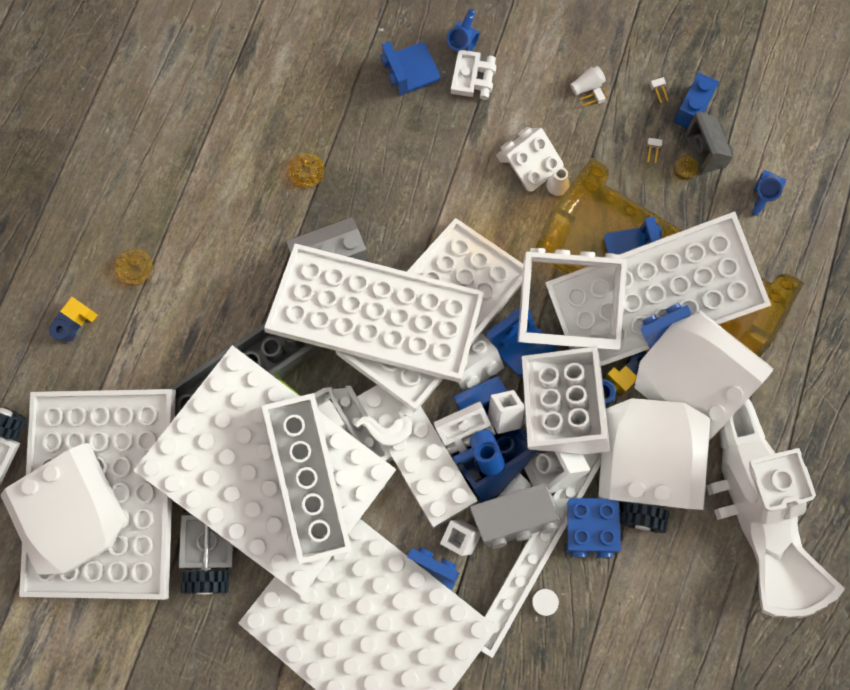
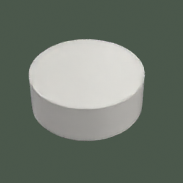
M549 589L537 591L532 598L534 610L543 616L553 614L559 605L557 595Z

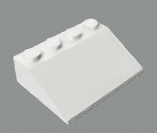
M597 346L522 356L528 449L577 454L610 451L601 364Z

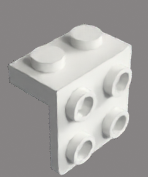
M527 127L518 133L519 137L516 140H510L503 144L501 151L496 154V157L500 163H510L526 190L534 191L547 181L557 168L563 167V162L542 128Z
M482 333L470 346L461 383L457 382L461 391L481 384L504 369L498 350Z

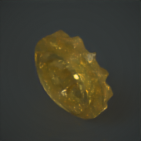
M305 152L301 155L296 154V157L292 161L290 160L288 173L294 184L307 188L317 185L323 179L325 167L322 159L317 157L316 154ZM302 164L310 167L311 175L302 171Z
M129 249L117 258L115 273L123 283L131 286L133 284H142L144 280L150 278V273L154 270L153 260L141 249ZM128 263L131 265L138 264L141 271H132Z

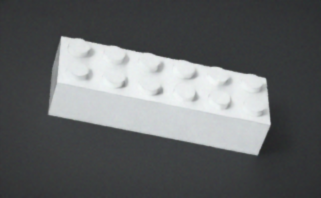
M378 385L357 396L367 415L383 428L390 427L396 419H399V411H402L404 417L408 416L411 420V435L400 444L386 447L433 530L468 510L470 506L477 504V499L421 406L416 412H413Z
M314 393L262 405L298 563L303 564L352 551Z

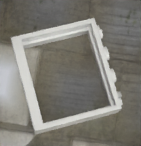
M531 248L530 252L526 251L523 263L517 342L574 347L597 346L600 349L620 350L627 259H620V255L606 253L605 257H595V252L586 251L580 252V256L570 255L569 250H555V254L545 253L544 248ZM532 262L615 268L609 339L527 333Z

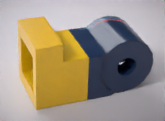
M71 297L51 323L49 334L60 343H72L83 323L87 319L93 322L98 315Z
M642 351L631 355L626 366L620 372L614 367L604 378L613 383L616 391L621 396L636 382L640 361L647 352Z

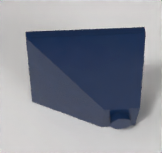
M522 426L520 429L500 434L496 432L494 435L505 461L504 468L500 473L493 476L485 475L480 470L475 458L456 464L480 503L486 502L501 493L540 451L528 449L527 432ZM457 451V452H455V453H453V454L450 455V456L452 457L453 461H454V458H453V457L456 456V455H458V454L460 453V451Z

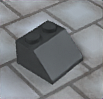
M703 112L695 113L685 133V137L700 174L727 167L733 158V149L730 144H727L722 124H719L716 116Z

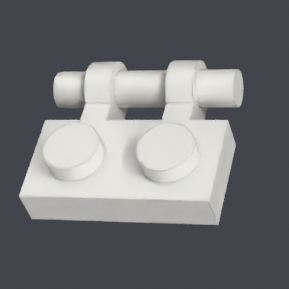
M466 50L458 51L451 94L473 97L474 89L481 91L480 99L488 100L489 93L493 89L492 77L496 73V58L488 56L486 62L480 61L481 53ZM478 71L484 73L483 80L476 79Z
M481 402L434 422L435 428L450 455L457 451L461 453L467 450V447L471 446L469 442L471 436L478 431L490 430L494 435L496 434Z

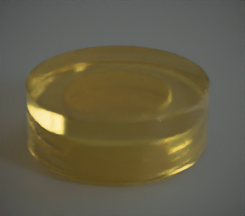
M682 156L677 159L673 167L675 176L681 180L692 179L698 171L697 161L690 156Z

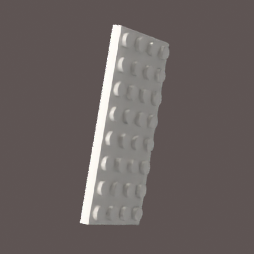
M736 212L620 254V259H627L620 350L597 348L600 364L603 366L650 349L638 326L643 324V319L653 314L659 317L667 313L665 308L677 302L680 305L687 304L692 312L691 315L702 311L717 324L771 306ZM588 266L545 282L564 335L609 339L615 268ZM569 346L570 350H572V349H580V348H587V347H574V346Z
M455 218L407 272L484 291L471 342L472 345L522 285L523 263ZM336 351V355L413 412L419 409L443 380V378Z
M295 243L264 329L266 333L461 383L484 291Z

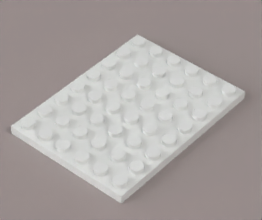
M232 345L133 471L299 595L303 596L332 556L303 564L298 563L262 411V405L299 397V395ZM319 411L349 534L396 469Z
M176 390L30 392L26 475L68 449L88 443L91 445L128 523L125 527L121 528L116 536L117 540L111 548L69 573L37 575L22 543L19 597L161 600L169 598L172 499L133 470L175 418Z
M361 519L358 520L348 534L352 551L333 555L303 596L299 595L277 577H274L238 623L315 690H453L498 628L421 566L407 558V555Z

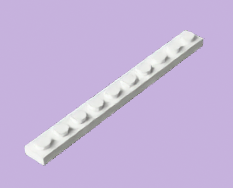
M602 452L583 454L590 471L574 484L553 494L562 525L557 526V529L550 533L543 534L540 531L531 534L532 537L527 540L484 616L498 627L481 650L493 658L567 526V501L570 498L583 497L601 465Z

